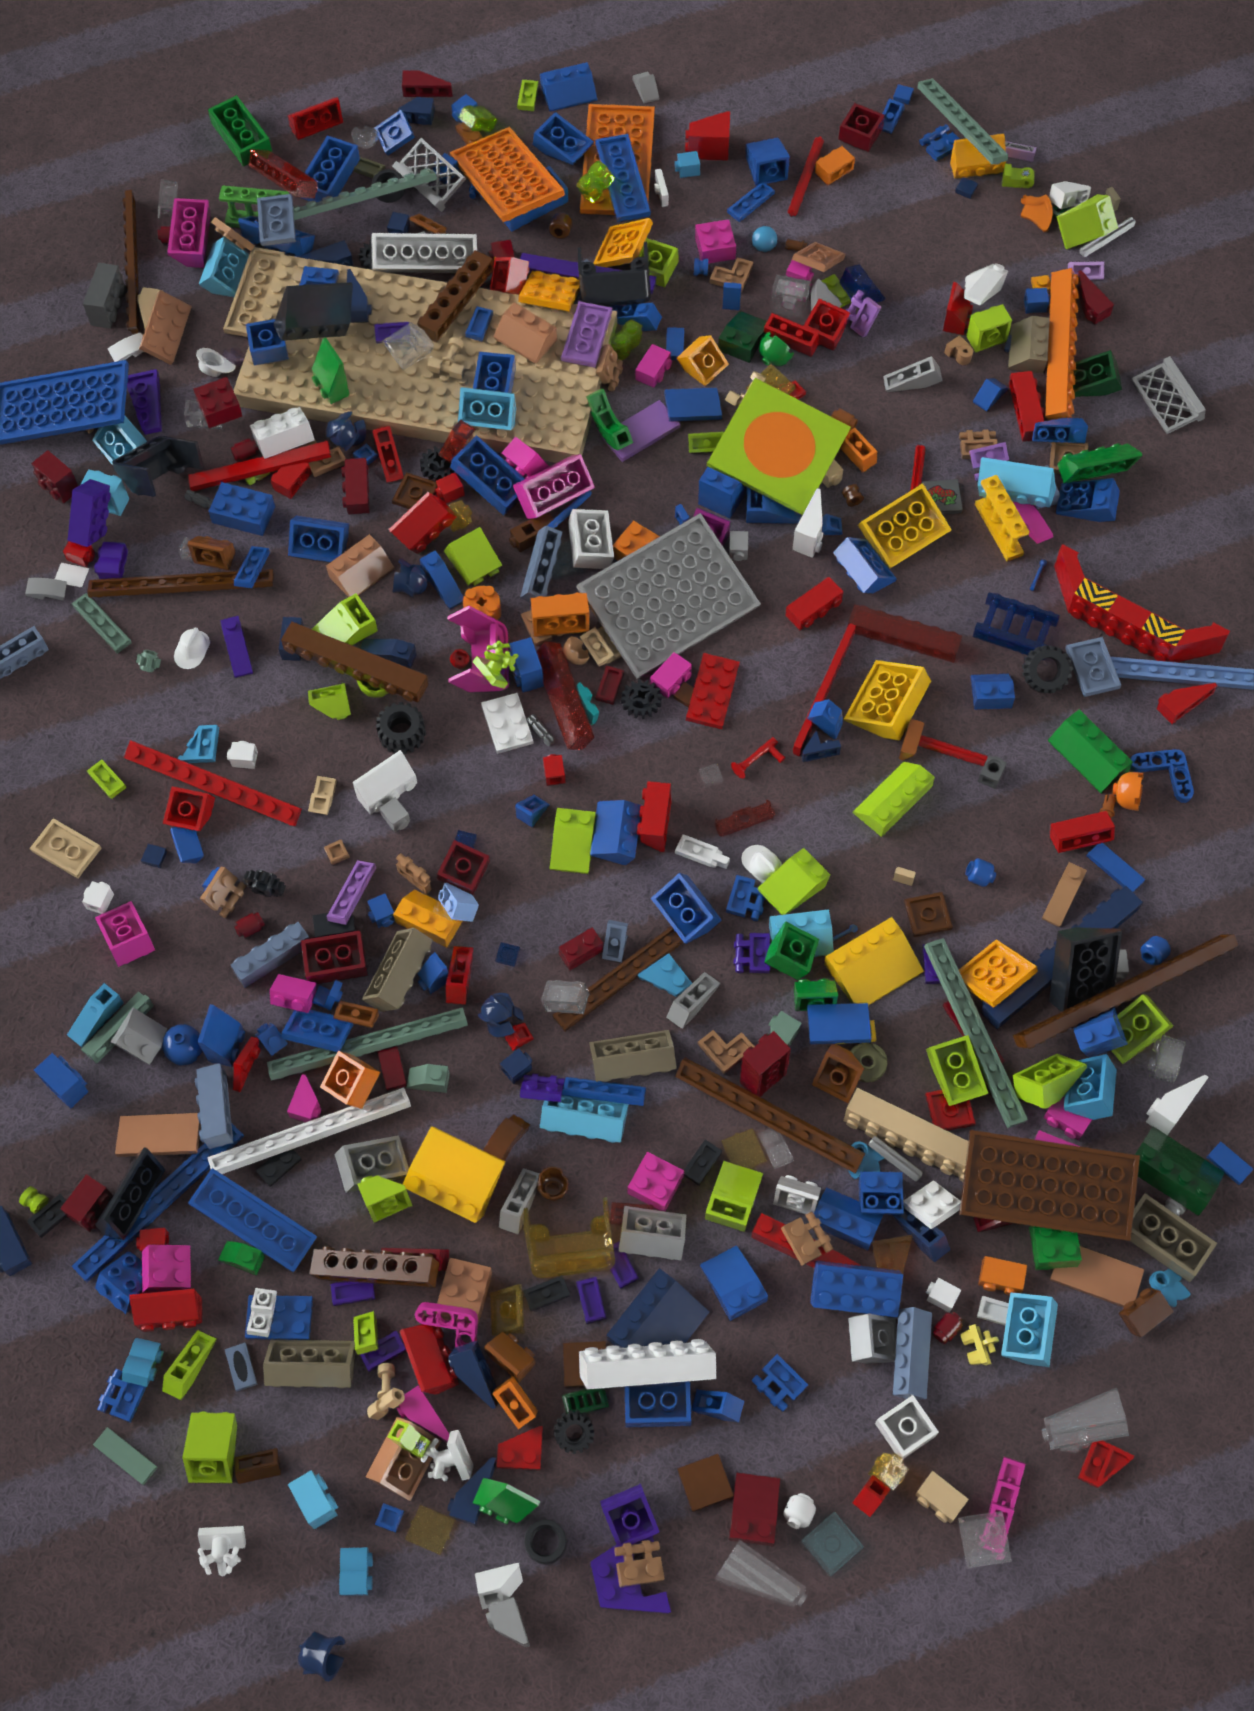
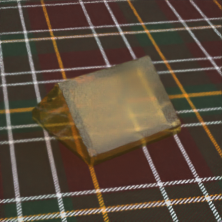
M518 1284L490 1293L492 1335L496 1336L501 1332H504L506 1335L509 1333L525 1334L522 1285Z

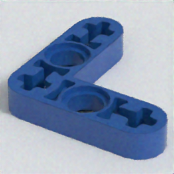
M1173 749L1137 753L1131 757L1133 763L1130 769L1134 772L1169 770L1175 798L1181 803L1191 800L1194 789L1186 757L1181 750ZM1173 756H1176V758L1179 759V761L1176 762L1175 759H1172ZM1152 758H1160L1162 764H1154ZM1138 760L1139 763H1142L1141 766H1138L1135 761ZM1177 772L1183 773L1184 776H1185V779H1184V780H1179V779H1177V778L1175 777V773H1177ZM1182 785H1184V792L1188 793L1187 796L1181 793Z

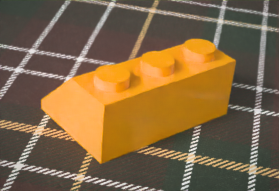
M990 135L1006 152L1005 135ZM967 138L954 140L950 162L954 179L1003 172L1006 161L992 165Z
M413 890L403 897L393 913L395 923L407 929L415 928L446 948L463 922L461 920H452L440 901L417 890Z

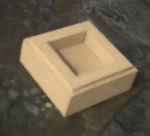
M897 867L893 881L912 886L916 872Z

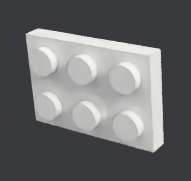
M518 693L481 702L497 754L534 744Z

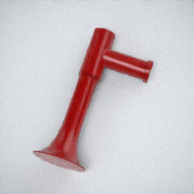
M772 737L743 762H732L731 768L739 778L744 779L745 770L767 752H770L779 763L783 762L786 757L774 747L778 742Z

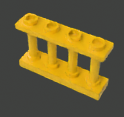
M998 475L981 480V485L987 495L986 498L975 501L976 508L1006 561L1023 556L1024 551L1018 542V538L1029 535L1026 524Z

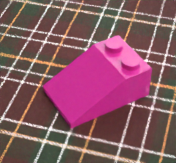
M132 901L95 917L118 967L155 951L148 932Z

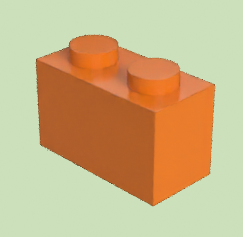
M841 146L832 150L825 157L818 159L815 174L829 185L854 169L855 158Z
M856 428L850 430L840 449L862 472H865L877 463V450Z
M985 1256L982 1260L978 1285L983 1286V1289L987 1291L1002 1290L1006 1295H1010V1292L1022 1293L1027 1265Z
M513 1376L495 1388L493 1392L494 1397L517 1429H520L536 1417L538 1413L537 1408Z

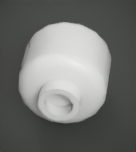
M802 1493L790 1497L784 1509V1517L789 1526L799 1529L800 1527L805 1528L810 1525L816 1512L813 1499Z

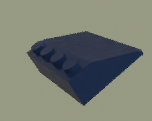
M659 1268L606 1335L607 1341L614 1346H619V1348H628L630 1344L649 1346L650 1343L654 1342L662 1343V1345L670 1344L672 1341L686 1343L709 1314V1311L676 1280Z

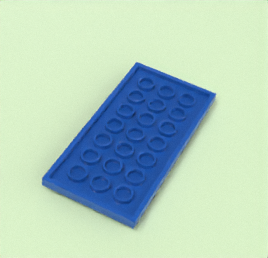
M126 360L0 383V445L124 423L129 363Z

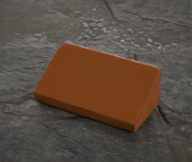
M421 214L409 218L416 226L431 234L446 233V227Z
M910 720L900 751V760L903 761L916 754L924 727L923 722Z
M340 1000L333 1018L372 1028L379 1017L378 1009Z

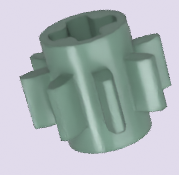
M144 650L143 653L138 654L136 663H139L138 665H140L141 670L153 672L154 669L160 667L161 659L157 656V652Z

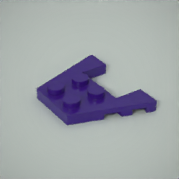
M653 1535L634 1544H641L645 1540L654 1542ZM617 1544L590 1561L600 1608L671 1613L666 1592L643 1597L640 1584L626 1587L619 1586L616 1564L624 1562V1557L615 1556L614 1548L617 1547Z

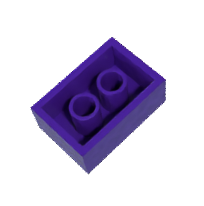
M89 479L73 489L67 541L88 547L105 536L107 532L106 519L109 515L108 502L111 498L110 485Z

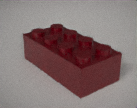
M775 1031L771 1034L766 1033L758 1041L759 1044L754 1048L752 1046L743 1053L740 1083L747 1091L759 1097L787 1074L791 1048Z

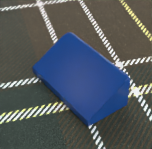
M179 827L170 829L180 862L198 863L204 854L196 831Z

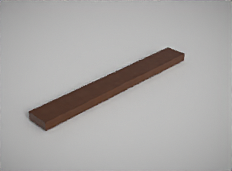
M669 927L554 1013L552 1017L564 1031H567L635 980L639 973L671 953L684 942L673 927Z

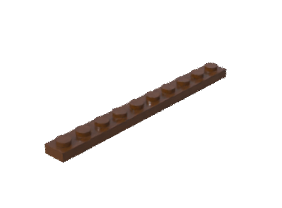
M125 190L123 205L126 211H123V217L126 224L123 227L126 235L124 245L127 251L124 252V256L127 262L125 273L128 276V279H125L128 290L126 301L129 304L126 307V313L129 317V321H126L128 331H131L132 335L140 333L139 304L137 303L139 282L136 200L132 190Z
M273 569L261 570L253 588L273 587ZM238 571L89 580L87 593L90 598L247 588L234 586V579Z
M688 1058L682 1059L675 1077L856 1174L865 1153Z

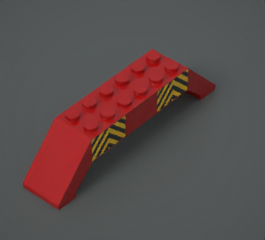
M1062 544L1054 567L1067 611L1074 618L1087 622L1091 627L1104 631L1108 636L1116 637L1125 645H1131L1138 649L1139 652L1154 657L1156 661L1178 663L1220 653L1230 633L1228 629L1214 622L1211 626L1189 630L1175 625L1085 578L1077 558L1079 552Z

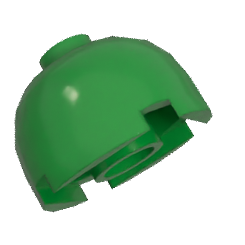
M767 332L759 345V352L763 357L762 362L767 366L771 364L774 366L787 364L794 356V352L790 353L788 351L790 347L777 336L770 337L771 333Z

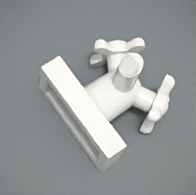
M459 1430L450 1432L447 1442L448 1449L438 1452L435 1446L439 1440L437 1438L433 1439L421 1458L423 1463L428 1456L434 1459V1463L430 1465L433 1472L428 1473V1478H442L446 1482L448 1476L445 1473L450 1471V1466H456L462 1481L470 1479L474 1465Z
M244 1527L199 1528L198 1531L200 1544L198 1549L201 1566L205 1568L206 1574H212L209 1564L213 1562L217 1563L220 1576L230 1574L232 1567L241 1561V1558L237 1555L239 1548H245L246 1545ZM229 1549H233L232 1554H229ZM203 1550H211V1554L205 1556Z

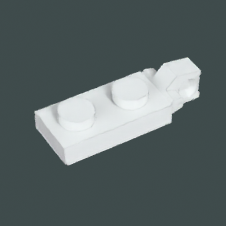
M682 834L675 849V854L709 867L716 868V866L727 869L730 863V858L722 855V851L718 850V847Z

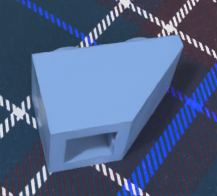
M444 883L442 890L439 892V901L452 920L473 922L479 906L473 895L449 883Z

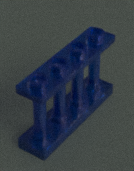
M989 592L985 604L990 605L984 623L977 622L973 637L1029 655L1028 653L1035 650L1036 647L1046 646L1044 642L1050 625L1056 627L1060 615L1037 608L1034 605L1021 603L1016 599L1003 597L998 593ZM997 608L1008 611L1001 629L990 626ZM1015 614L1025 617L1019 635L1008 632ZM1032 620L1043 623L1037 641L1026 638Z

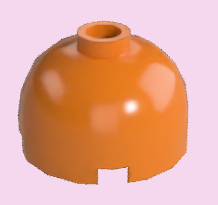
M1128 772L1119 778L1118 783H1114L1113 795H1116L1117 802L1123 808L1139 811L1143 787L1141 781L1143 780L1144 773Z

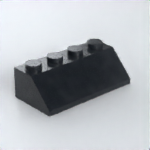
M144 1147L137 1154L95 1224L106 1236L125 1240L166 1170L148 1148Z

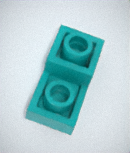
M579 682L575 690V699L585 719L593 725L597 722L599 711L595 704L590 703L592 698L591 691Z

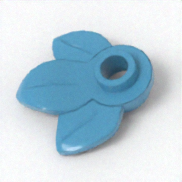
M864 1142L853 1143L851 1146L862 1150L865 1156L856 1174L848 1170L850 1175L857 1179L860 1172H880L878 1161L883 1160L884 1157Z
M1171 1269L1154 1272L1149 1278L1151 1287L1160 1290L1171 1307H1176L1177 1300H1183L1190 1296V1292L1180 1283L1182 1277Z

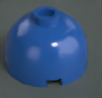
M178 1024L171 1027L165 1033L162 1043V1049L166 1058L179 1066L195 1062L200 1053H202V1049L198 1044L200 1033L194 1027L187 1024Z

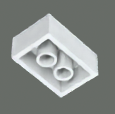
M300 407L291 408L282 414H274L271 418L258 420L250 425L255 442L264 459L315 440L309 421Z
M572 509L568 520L573 568L605 569L609 567L613 561L614 552L608 511Z

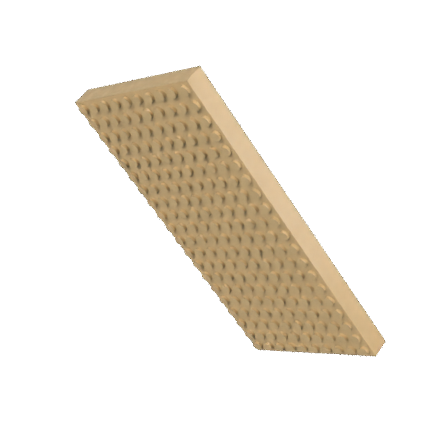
M280 255L257 322L276 319L286 286L299 285L304 266L339 270L337 283H346L347 269H351L367 296L368 304L372 305V315H369V322L350 323L346 336L326 337L343 362L349 396L330 404L328 399L322 397L320 387H316L312 381V367L323 338L286 340L289 359L254 366L250 348L248 347L233 390L240 407L277 414L287 412L291 408L300 407L307 419L328 423L338 419L345 412L353 411L349 418L353 426L355 422L363 419L368 430L390 426L392 434L464 447L477 435L491 449L498 453H502L510 442L517 437L534 450L544 461L555 463L571 455L583 454L592 421L591 408L586 396L600 390L602 382L596 374V369L604 345L610 344L612 346L617 327V311L612 312L596 368L561 361L562 352L577 308L576 304L572 305L570 311L520 303L518 302L519 295L482 288L478 289L436 343L419 334L417 322L427 312L429 305L434 303L438 294L445 289L446 282ZM514 302L556 327L557 341L536 364L494 339V334L503 313ZM476 306L493 310V317L483 341L465 337ZM410 322L411 341L376 343L374 324ZM452 337L463 341L461 351L456 352L454 357L456 364L465 366L462 380L450 377V373L441 371L440 374L428 371L427 365L430 357L440 360L443 357H447L450 350L448 343ZM479 352L515 355L516 370L512 393L515 394L516 417L515 427L512 430L458 424L460 388H473Z

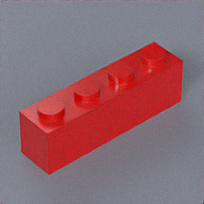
M1032 371L1011 373L1009 387L1022 442L1032 441L1035 423L1044 422V408L1040 406L1041 396L1040 392H1037L1036 389L1037 379L1033 377Z

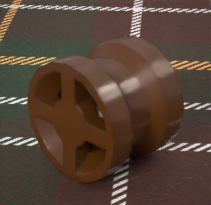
M857 484L849 485L842 491V495L847 499L846 503L849 507L856 506L864 500V496L859 492L860 488Z

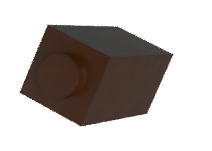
M547 512L511 529L509 541L512 547H516L519 552H522L533 546L538 531L554 520L551 514Z

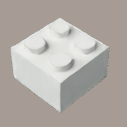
M913 1395L878 1418L875 1423L900 1461L932 1440L939 1433Z

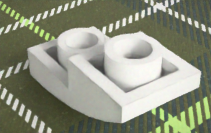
M134 334L109 347L108 350L114 362L126 360L132 355L137 357L144 352L139 349L143 334Z
M255 1289L251 1304V1315L246 1330L247 1334L269 1337L277 1291Z

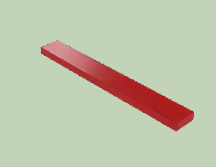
M324 441L288 450L266 459L259 457L190 474V489L197 491L220 485L221 482L229 483L278 471L284 466L304 462L311 463L331 458L329 443Z
M850 623L844 633L794 743V755L800 756L814 725L808 719L810 711L815 702L826 699L855 635L856 625Z

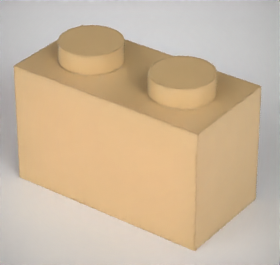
M934 1471L930 1473L915 1494L918 1497L917 1501L927 1509L931 1507L936 1511L935 1516L944 1523L947 1521L952 1523L969 1500Z

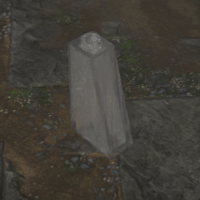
M1117 1388L1044 1418L1045 1428H1041L1044 1442H1049L1050 1450L1129 1436L1127 1420Z
M739 1540L714 1580L719 1584L792 1609L796 1605L801 1607L808 1596L804 1593L807 1589L806 1586L741 1540Z

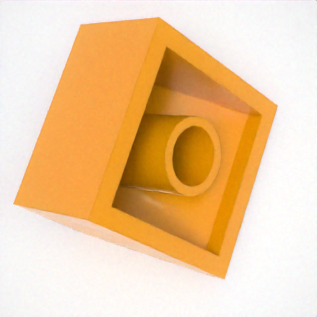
M711 335L698 337L677 357L684 371L704 386L710 383L729 365Z

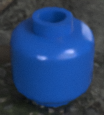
M977 858L974 861H970L966 868L965 874L968 876V880L981 887L993 883L996 878L994 865L983 859Z
M1152 936L1142 945L1140 951L1142 959L1147 964L1159 965L1169 957L1171 948L1166 939Z

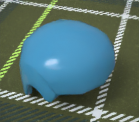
M769 226L757 228L752 235V245L758 251H771L777 245L775 230Z

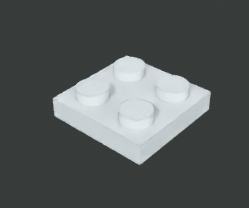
M934 1180L903 1201V1208L930 1229H933L959 1211L961 1201Z

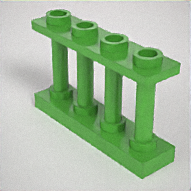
M222 186L219 201L227 202L229 207L224 223L229 227L240 228L239 218L258 217V212H254L251 205H257V198L286 195L289 192ZM235 203H244L246 211L236 210Z

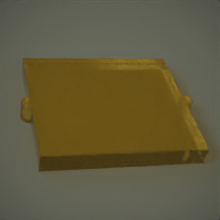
M753 1128L742 1133L736 1132L734 1136L721 1141L732 1164L752 1170L754 1166L767 1162Z
M420 1505L414 1520L410 1521L411 1527L405 1540L441 1555L446 1541L450 1539L449 1534L455 1520Z

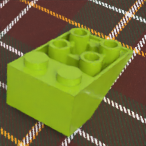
M357 593L341 601L312 628L314 631L349 645H354L378 631L374 617Z
M723 1161L706 1210L705 1220L745 1232L763 1173Z

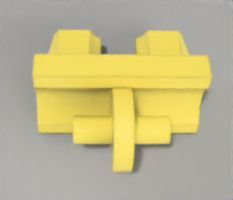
M976 1324L969 1326V1330L960 1334L965 1346L975 1343L977 1349L967 1353L969 1363L971 1365L983 1364L985 1366L992 1364L986 1346H988L990 1353L996 1352L994 1344L999 1342L998 1337H991L988 1330L983 1332L984 1340L979 1326H976Z

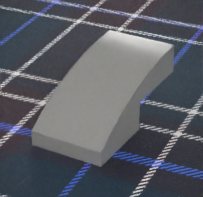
M28 578L25 596L43 600L44 597L64 600L67 581L49 578Z

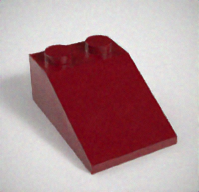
M736 1473L729 1541L773 1547L780 1478Z

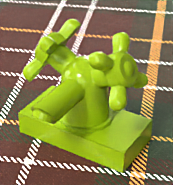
M499 640L493 645L487 646V650L494 649L495 653L485 651V658L476 656L473 663L492 686L504 689L508 682L500 674V671L510 666L511 671H515V659L519 655L514 654L511 656L509 651H505L504 654L503 648H509L510 645L509 643L503 644Z

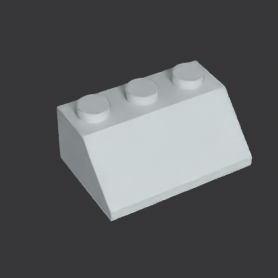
M399 750L355 780L353 785L357 799L371 815L374 812H379L380 807L396 797L398 799L405 791L412 790L417 784V779L404 754Z

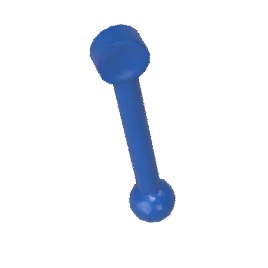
M1044 559L1040 561L1039 570L1030 587L1031 591L1034 590L1043 567L1047 565V561Z
M854 924L850 925L849 929L834 936L833 941L850 932L855 933L858 927Z

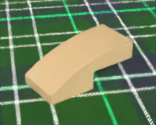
M317 776L308 812L328 815L337 784L336 779Z

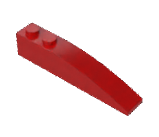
M761 1213L752 1231L751 1238L798 1260L781 1230L785 1224ZM822 1246L818 1248L821 1256L806 1264L814 1268L816 1260L861 1266L835 1250L826 1253Z

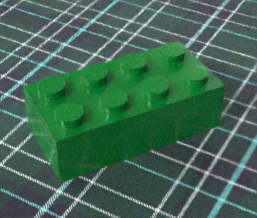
M237 95L208 109L211 124L243 167L272 153L269 137Z
M1029 1226L1035 1270L1079 1266L1082 1258L1078 1233Z

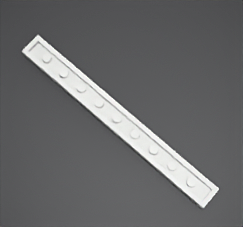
M401 1088L367 1100L362 1109L351 1106L207 1157L211 1169L213 1168L219 1173L224 1174L411 1107L405 1089Z

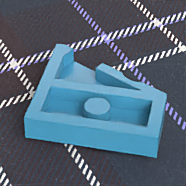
M218 725L198 726L193 738L186 745L188 747L187 750L178 759L187 763L215 762L219 736Z
M667 954L638 974L640 980L652 983L655 987L664 989L675 997L683 993L692 984L670 954Z

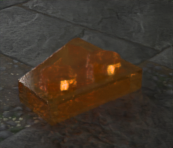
M912 1235L873 1241L871 1246L876 1268L899 1270L903 1274Z

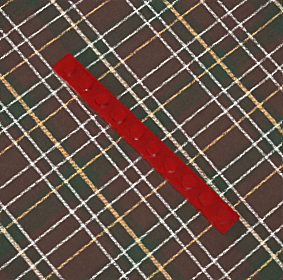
M130 740L124 758L291 826H296L302 811L300 807Z

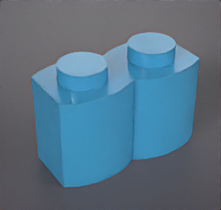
M135 1338L122 1371V1381L145 1387L148 1386L150 1381H154L157 1372L155 1366L157 1363L160 1364L163 1358L164 1351H161V1343Z
M368 1547L340 1549V1596L368 1595V1590H372L373 1579L372 1576H369L368 1571L369 1567L373 1566V1553H369Z

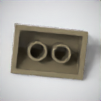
M1031 316L1011 325L1010 335L1012 337L1008 370L1032 371L1034 373L1044 372L1048 356L1050 318Z

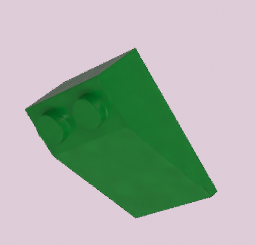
M325 337L322 339L312 367L313 376L311 378L314 385L320 387L322 397L328 399L330 404H333L350 394L343 362Z

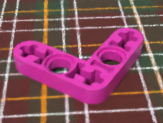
M423 1302L418 1306L415 1318L419 1323L456 1329L455 1347L467 1344L462 1341V1335H468L472 1342L477 1341L478 1315L474 1310ZM423 1310L426 1311V1313L428 1314V1317H426L425 1314H424V1312H422ZM441 1313H449L452 1320H444L441 1317ZM468 1317L470 1323H467L464 1318Z

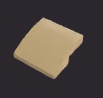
M594 627L580 636V639L598 666L608 664L622 657L603 627L599 629Z

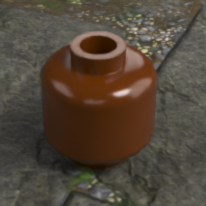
M565 213L555 214L549 224V232L555 238H566L572 229V219Z

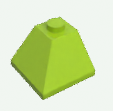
M345 683L308 691L309 705L330 718L341 720L351 715Z

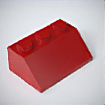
M338 97L325 100L288 115L290 128L297 140L343 123Z
M427 492L389 531L409 550L418 554L424 551L432 540L436 539L446 527L452 524L456 515L445 501Z
M647 781V788H643L642 800H645L644 806H640L639 816L642 817V823H638L637 835H640L641 843L660 852H665L672 804L671 783Z
M195 1289L130 1295L134 1325L141 1329L142 1332H150L157 1327H162L163 1330H172L178 1325H183L185 1328L196 1327V1324L202 1323V1298Z
M421 1324L400 1330L421 1392L437 1395L459 1384L458 1377L449 1364L448 1356L451 1352L448 1346L444 1344V1333L441 1327Z

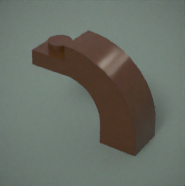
M514 1114L509 1119L505 1118L495 1130L483 1151L505 1161L513 1146L528 1131L530 1124Z

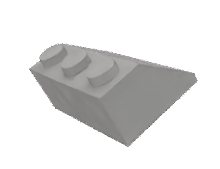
M624 1206L619 1252L681 1260L685 1242L686 1215Z

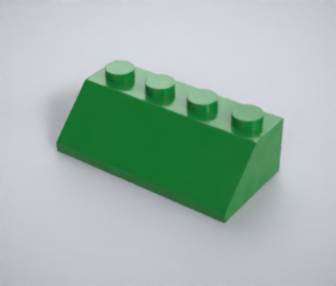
M1117 443L1109 448L1099 447L1094 451L1084 450L1074 455L1073 453H1068L1062 457L1057 466L1063 483L1066 484L1128 471L1143 455L1142 452L1129 444L1121 445Z
M1080 709L1068 717L1048 739V742L1100 793H1103L1118 781L1123 774L1128 773L1133 763Z

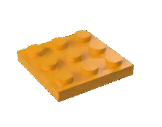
M647 218L610 226L593 264L607 268L631 263L633 259L639 256L644 246V242L653 225L652 220Z
M532 271L519 294L518 302L570 311L580 291V282L574 277L567 278L558 274L551 275L541 271Z
M996 939L961 967L959 972L967 989L994 1008L1035 975L1038 969L1036 965Z

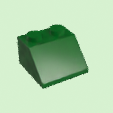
M784 922L769 946L764 963L799 980L810 972L819 939L788 922Z
M802 979L794 983L795 1011H807V1005L837 1004L838 991L835 981H830L829 979H819L818 981Z
M487 1478L482 1479L473 1504L480 1507V1512L489 1516L493 1513L497 1515L496 1520L504 1524H508L509 1521L519 1523L540 1503L539 1500L509 1484Z

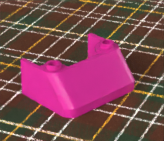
M467 606L449 615L448 620L461 626L462 639L471 644L472 669L449 678L448 682L468 692H492L508 688L509 666L500 671V674L508 682L507 686L503 689L492 686L473 663L476 656L485 658V651L495 653L494 649L487 650L488 645H493L498 640L503 644L508 643V630L506 626L471 606ZM503 648L504 654L505 651H509L508 648Z

